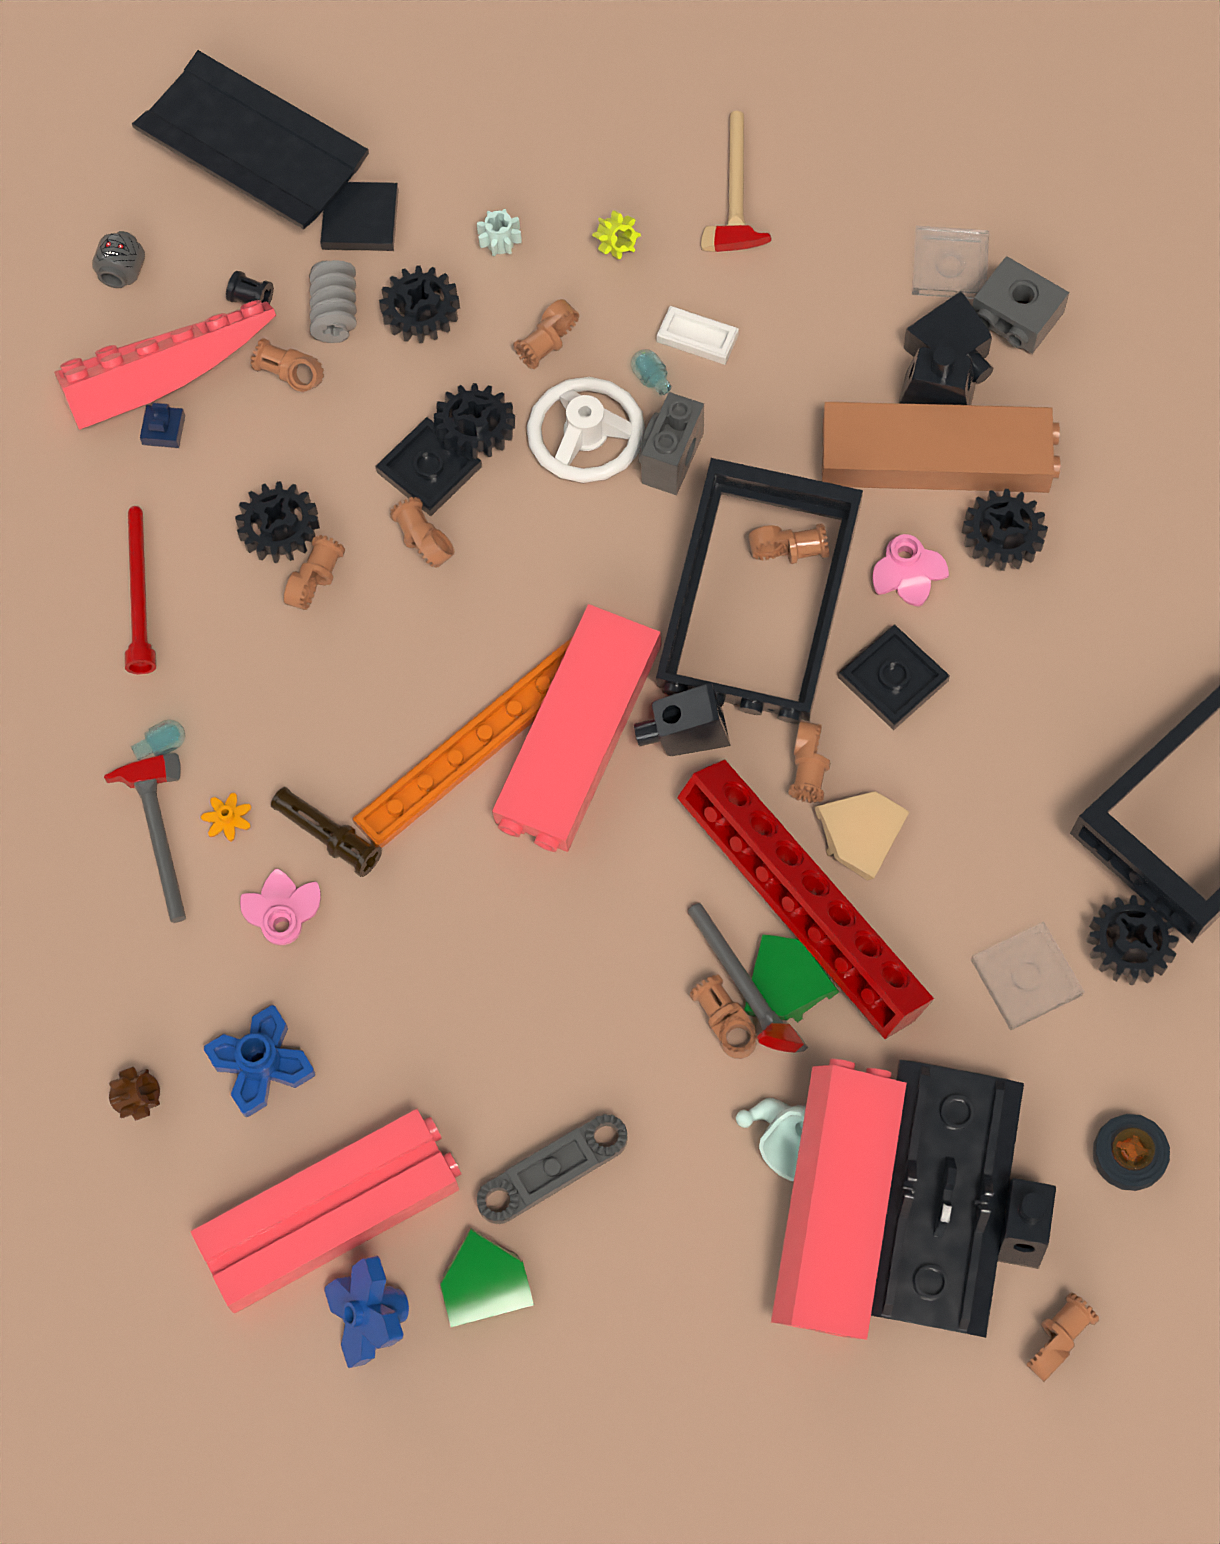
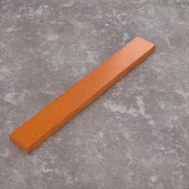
M573 636L353 817V823L373 844L383 848L532 724Z

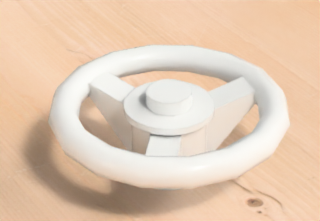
M594 377L568 379L548 389L532 407L526 427L529 448L540 465L561 479L580 483L606 480L625 470L639 454L646 430L643 412L632 395L611 381ZM591 391L608 395L621 404L629 417V421L603 408L602 403L597 398L589 395H580L578 392ZM560 400L566 409V422L564 424V437L554 458L543 443L541 427L546 412L556 401ZM607 437L629 439L627 446L620 455L603 466L584 469L570 466L579 450H595L604 444Z

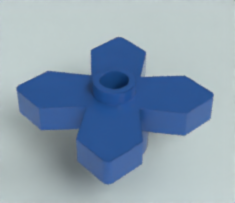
M274 1005L269 1006L252 1017L250 1034L245 1035L241 1039L223 1034L204 1046V1051L217 1072L239 1074L231 1096L244 1117H249L267 1106L271 1080L297 1088L315 1076V1071L302 1050L281 1048L288 1027Z
M379 1256L361 1259L352 1266L351 1277L337 1278L325 1286L324 1289L330 1311L342 1318L345 1323L341 1347L348 1368L367 1364L375 1358L376 1348L393 1346L403 1339L404 1336L400 1323L406 1321L408 1317V1300L401 1289L385 1286L386 1276Z

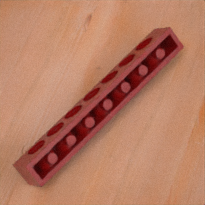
M724 759L693 773L677 799L881 1036L887 1039L914 1023L934 1000L933 996L731 765Z

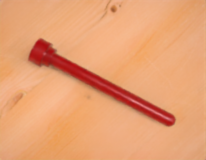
M132 506L128 510L132 643L128 646V650L125 651L124 657L125 670L132 674L141 675L149 674L156 670V652L147 640L143 511L138 506Z

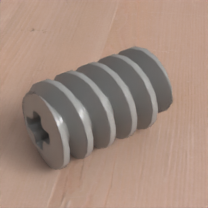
M338 260L321 261L311 268L309 275L311 283L310 332L317 340L327 343H341L347 340L350 336L349 331L353 330L357 325L356 317H354L357 312L356 305L354 304L356 301V293L354 292L356 288V281L354 279L356 269L351 263Z

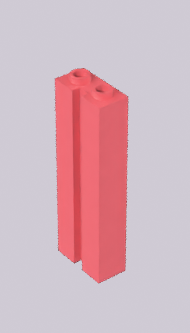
M587 605L492 810L495 823L499 824L498 828L502 832L514 837H520V834L528 833L535 836L534 843L545 850L556 852L558 848L566 852L569 851L661 648L660 631L593 605Z
M830 1059L829 1065L812 1066L771 1323L845 1338L867 1340L907 1083L891 1079L892 1073L887 1070L866 1068L865 1073L854 1070L855 1063Z
M415 1109L190 1231L229 1309L234 1314L459 1191L455 1178L462 1174L451 1153L442 1155L435 1142L442 1139L432 1118L428 1117L423 1120L418 1109Z

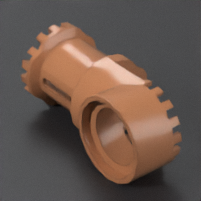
M560 299L552 303L544 312L541 322L537 324V330L524 340L518 339L514 342V350L517 351V355L521 354L519 358L520 360L524 358L523 363L528 368H537L539 361L553 350L559 351L563 346L560 337L568 334L566 332L567 329L569 331L572 330L570 326L574 327L576 325L574 320L578 322L579 313L566 300Z
M265 338L258 341V346L256 345L255 347L257 351L253 350V354H256V356L251 357L253 370L261 371L263 369L277 374L280 380L288 382L297 391L311 390L323 381L324 368L321 367V362H318V359L313 358V356L291 348L288 351L271 345L270 341ZM301 363L308 365L312 370L313 378L309 384L301 382L297 376V368Z
M410 497L408 501L405 499L403 504L400 501L398 502L399 506H393L394 509H391L390 515L394 522L399 523L404 533L403 541L408 548L419 549V554L423 552V560L425 558L428 559L426 563L432 562L430 566L437 568L454 555V547L448 537L436 529L433 524L427 522L422 512L423 504L419 498L414 497L413 499V497Z
M822 523L817 524L815 529L793 532L791 529L782 531L779 526L774 525L763 526L753 530L748 536L753 557L757 560L760 558L763 561V557L769 560V558L775 559V557L787 555L790 563L794 564L800 558L820 555L822 558L829 557V547L825 546L828 545V542H824L828 537L823 536L826 535V530Z
M319 535V537H313L311 543L313 549L307 563L302 564L299 572L294 571L288 579L284 592V603L286 605L307 610L310 607L307 603H312L311 599L314 598L313 594L316 592L317 585L326 586L332 583V571L337 559L343 557L345 553V548L342 544H338L337 541L333 543V538H330L328 541L327 536Z
M800 721L794 756H796L795 765L798 768L795 783L790 785L788 791L789 795H792L791 797L796 798L798 801L802 798V802L808 799V803H812V801L816 803L817 801L822 802L824 799V791L821 790L824 773L830 769L831 763L829 759L816 753L822 729L821 724Z
M719 974L708 977L707 983L705 980L701 981L703 985L697 984V987L693 988L690 992V997L693 1001H699L709 1016L708 1024L719 1038L723 1051L732 1058L742 1059L749 1056L757 1045L755 1026L741 1005L731 1000L722 986L723 979ZM736 1028L746 1030L750 1035L749 1043L741 1048L731 1046L726 1039L731 1030Z
M1072 1292L1066 1296L1067 1303L1052 1319L1046 1318L1041 1323L1042 1328L1051 1339L1027 1363V1366L1043 1382L1070 1355L1069 1352L1075 1347L1073 1342L1075 1338L1089 1324L1095 1325L1099 1321L1098 1315L1092 1310L1093 1308L1091 1306L1086 1308L1087 1302L1084 1300L1081 1303L1083 1301L1082 1298Z

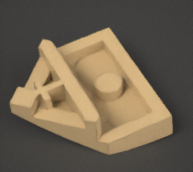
M876 791L815 807L817 818L822 821L828 843V848L826 849L827 856L834 855L835 860L867 881L875 878L909 814V811Z

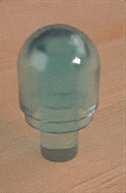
M643 349L635 353L631 360V368L639 381L648 388L654 387L659 395L667 394L672 386L666 379L668 372L666 365L660 357L649 349Z
M164 720L148 728V731L144 733L145 739L132 745L131 749L137 760L151 753L155 756L169 754L182 746L185 741V730L177 721Z

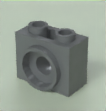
M1006 256L976 294L972 307L988 330H992L1006 338L1012 346L1020 349L1023 348L1033 354L1065 312L1070 292ZM1017 301H1023V302H1026L1027 304H1021V303H1018Z
M668 392L660 413L655 412L651 417L640 446L639 463H641L642 484L677 496L704 434V403Z

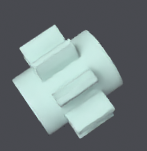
M506 209L493 212L487 211L485 222H477L480 248L488 246L492 256L505 253L512 254L514 243L522 242L519 218L514 217L511 219Z

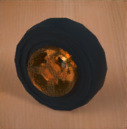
M1125 1114L1112 1118L1100 1128L1093 1143V1160L1098 1172L1109 1184L1121 1190L1138 1191L1151 1187L1164 1175L1170 1162V1145L1165 1133L1154 1121L1142 1115ZM1122 1150L1125 1151L1126 1155L1128 1156V1160H1127V1157L1125 1156L1124 1152H1121Z

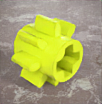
M615 210L612 211L611 218H598L600 224L597 232L592 233V236L602 242L598 247L600 252L608 254L611 251L613 257L621 259L622 252L635 251L636 238L640 237L641 233L632 228L636 221L634 218L628 215L623 218L622 214Z

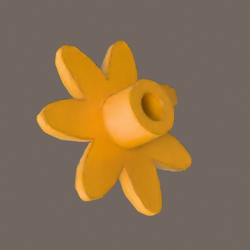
M231 793L228 796L225 805L218 798L212 797L210 802L214 811L201 815L203 821L213 823L208 832L209 837H215L224 830L226 838L232 842L235 838V827L243 830L251 828L250 823L242 818V816L251 811L252 807L250 804H242L236 807L237 795L235 793Z

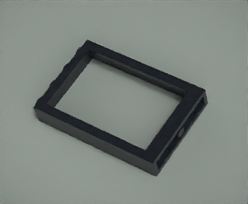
M711 458L656 675L657 686L663 688V693L671 696L712 683L721 706H724V702L739 705L740 711L752 715H762V711L778 714L777 718L779 720L792 724H800L801 720L810 721L860 513L863 490ZM721 495L841 520L798 701L677 674Z
M1220 686L1079 815L1070 832L1075 839L1191 943L1220 917V888L1208 900L1203 898L1112 817L1109 812L1220 709Z

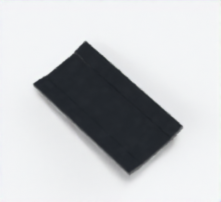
M197 50L184 68V72L149 111H145L132 123L133 128L302 229H305L317 219L358 171L369 154L368 148Z
M899 1060L896 1080L906 1082L907 1084L871 1316L986 1338L1024 1083L926 1063Z

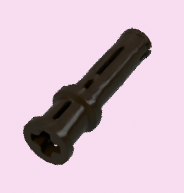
M287 787L281 788L273 797L271 808L279 811L301 829L324 843L330 856L336 859L340 857L355 868V873L358 876H366L378 863L382 855V848L377 844L370 845L357 836L356 830L352 826L338 825L318 809L293 794ZM298 811H302L310 818L318 822L319 826L314 825L312 822L304 818L302 815L298 813ZM354 848L360 853L356 854L351 849Z

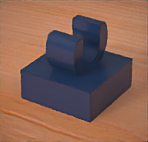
M153 403L152 406L146 405L140 434L142 445L179 448L185 421L184 410L182 408H171L169 404Z

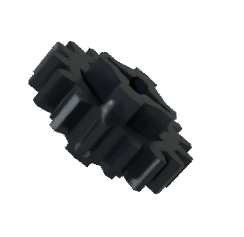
M417 265L415 273L410 274L404 268L402 269L403 277L401 279L395 276L389 278L391 287H382L383 299L379 300L383 322L385 325H390L393 335L402 331L404 341L408 342L412 335L417 336L419 343H423L425 335L430 334L432 339L437 340L438 330L441 329L448 333L450 331L449 321L457 322V309H460L459 296L457 295L455 283L449 284V278L446 273L437 277L434 267H431L427 273H422L421 266Z
M473 383L471 390L466 391L462 385H459L458 394L454 395L447 391L445 393V402L438 401L436 404L437 413H434L437 440H444V448L446 450L456 447L457 456L459 457L464 455L466 451L471 452L472 459H477L478 452L482 451L487 457H491L493 447L503 451L505 449V440L512 441L513 429H515L512 402L505 403V394L503 392L495 396L492 395V386L488 385L484 391L478 390L477 383Z
M277 481L273 490H270L266 484H262L263 493L259 495L253 491L248 492L251 502H240L239 507L242 514L235 516L239 528L237 533L240 541H245L246 550L249 553L256 550L259 560L262 561L268 554H271L274 563H278L280 555L286 554L290 561L294 560L293 551L296 549L305 554L307 552L305 541L312 542L313 537L316 536L314 530L320 528L318 516H316L318 515L315 503H311L309 493L305 491L299 494L296 484H292L288 490H284L281 481ZM295 509L301 512L302 521L295 515ZM254 523L257 524L258 529H260V536H258L253 530Z
M1004 489L1001 497H997L996 493L990 490L987 501L978 496L975 499L974 508L968 507L965 516L966 521H964L962 533L966 534L964 545L965 547L975 546L972 555L974 559L980 558L982 555L986 557L985 567L989 568L995 561L999 562L1000 571H1005L1007 563L1011 562L1016 569H1020L1023 558L1032 563L1036 551H1042L1045 542L1044 538L1048 530V526L1042 525L1045 513H1035L1037 505L1035 500L1027 504L1023 502V492H1020L1016 498L1010 497L1009 489Z
M1131 895L1128 904L1125 905L1119 897H1116L1112 903V909L1103 904L1098 912L1100 917H1093L1089 927L1094 931L1090 932L1087 937V943L1096 945L1090 953V958L1097 959L1101 957L1103 960L1099 970L1101 972L1109 968L1114 970L1113 980L1116 982L1122 974L1127 975L1129 985H1134L1138 976H1142L1146 983L1151 982L1154 972L1162 976L1168 968L1166 963L1173 962L1177 953L1172 948H1175L1179 942V937L1169 935L1175 927L1169 922H1164L1163 917L1157 911H1153L1147 902L1144 905H1139L1136 895ZM1107 930L1109 931L1108 936L1113 940V946L1111 948L1109 947L1106 938ZM1154 932L1156 933L1159 941L1158 950L1156 949L1158 944L1153 940ZM1133 937H1135V938L1138 939V940L1133 941L1132 943H1130L1129 941H1127V939L1130 940V939H1132Z

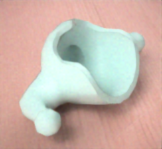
M766 1098L748 1111L740 1110L736 1115V1122L742 1128H748L753 1121L764 1120L770 1123L760 1139L759 1149L762 1158L779 1176L794 1181L806 1106L796 1105L791 1107L780 1100Z

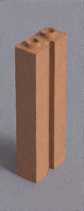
M824 402L822 481L854 488L993 490L1003 492L1004 489H1009L1010 492L1049 493L1053 478L1058 479L1060 475V456H1054L1053 445H1058L1059 422H1053L1052 407Z

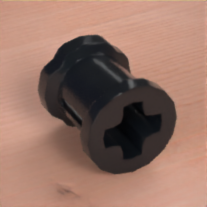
M235 271L228 282L226 299L235 303L239 301L246 304L251 301L261 300L262 303L267 301L270 304L274 286L270 281L259 282L246 277V274L242 271Z

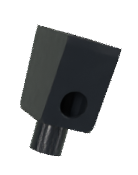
M961 291L906 329L903 348L913 357L918 349L922 347L936 349L940 346H949L956 354L972 358L974 378L977 384L985 381L994 370L985 359L990 351L991 333Z
M940 346L936 349L919 348L905 374L899 404L972 405L975 391L972 358L956 354L949 346Z
M712 683L655 700L652 703L655 719L634 724L639 747L661 742L667 756H678L731 746L724 712Z
M1017 1178L1010 1180L998 1262L1039 1269L1049 1245L1056 1186ZM1015 1244H1028L1033 1247L1021 1248L1016 1246Z

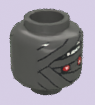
M119 231L106 234L99 241L92 260V267L103 284L113 288H123L125 285L133 284L138 279L145 259V251L141 244L137 242L136 237L128 232Z

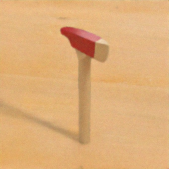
M741 111L730 113L728 222L726 226L705 227L701 240V249L704 251L743 250L758 247L772 241L769 233H758L750 225H746L743 216L744 114Z

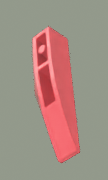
M261 300L251 301L242 305L240 310L228 314H217L205 321L119 348L116 345L103 347L95 352V357L84 361L81 358L71 359L61 364V370L54 373L80 430L151 403L183 387L218 365L247 343L276 314L274 308L267 301L263 303Z

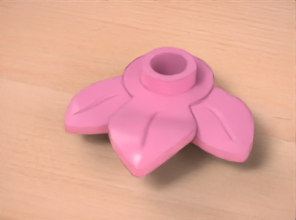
M909 534L899 535L889 542L886 549V557L876 563L873 570V587L878 595L897 590L898 595L906 603L920 607L929 597L931 580L937 581L949 577L948 566L942 555L938 552L924 549L922 543L916 537ZM905 551L910 553L912 557L902 558L898 554Z
M274 869L265 881L261 895L256 893L241 895V912L248 923L261 928L264 937L270 943L287 945L298 938L302 930V924L316 915L320 906L321 891L317 882L307 883L297 889L284 872L280 869ZM285 921L289 923L286 931L278 932L275 930L279 922Z

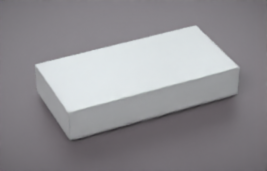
M670 306L657 333V342L726 365L738 338L739 328Z

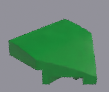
M762 934L752 980L772 1011H775L781 1020L793 1018L798 1023L803 1019V1014L824 998L827 997L830 1000L839 993L821 965L800 940ZM746 1001L744 1011L749 1016L757 1017Z
M470 1228L464 1238V1242L449 1267L445 1270L443 1279L440 1282L451 1327L534 1305L523 1260L519 1259L517 1254L509 1252L485 1238L481 1233Z

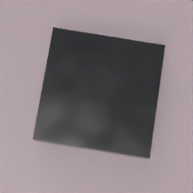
M347 182L323 210L320 241L322 250L394 251L399 194L398 183Z
M426 417L375 467L376 472L408 499L410 497H413V499L414 497L419 498L423 504L422 510L429 516H432L482 468V460L478 457L477 459H472L471 452L468 451L459 457L457 456L456 447L446 450L444 448V440H437L434 422Z
M895 624L839 673V679L893 730L949 682L950 675Z

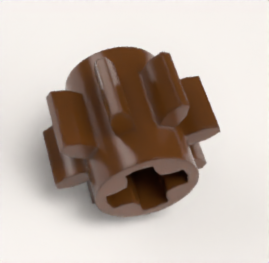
M133 1066L120 1071L119 1078L109 1082L111 1087L109 1102L113 1109L120 1113V1118L132 1115L136 1121L150 1116V1109L160 1105L158 1101L160 1086L156 1078L149 1074L148 1069L137 1072Z

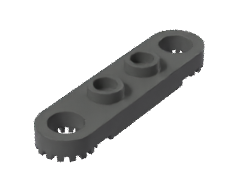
M612 1114L597 1116L580 1128L574 1129L507 1169L503 1174L488 1181L481 1187L477 1194V1206L480 1214L490 1223H506L617 1157L624 1151L628 1141L625 1124ZM604 1126L614 1128L619 1134L618 1141L609 1148L599 1146L594 1139L597 1130ZM495 1191H503L510 1196L509 1207L501 1213L490 1211L486 1205L488 1196Z

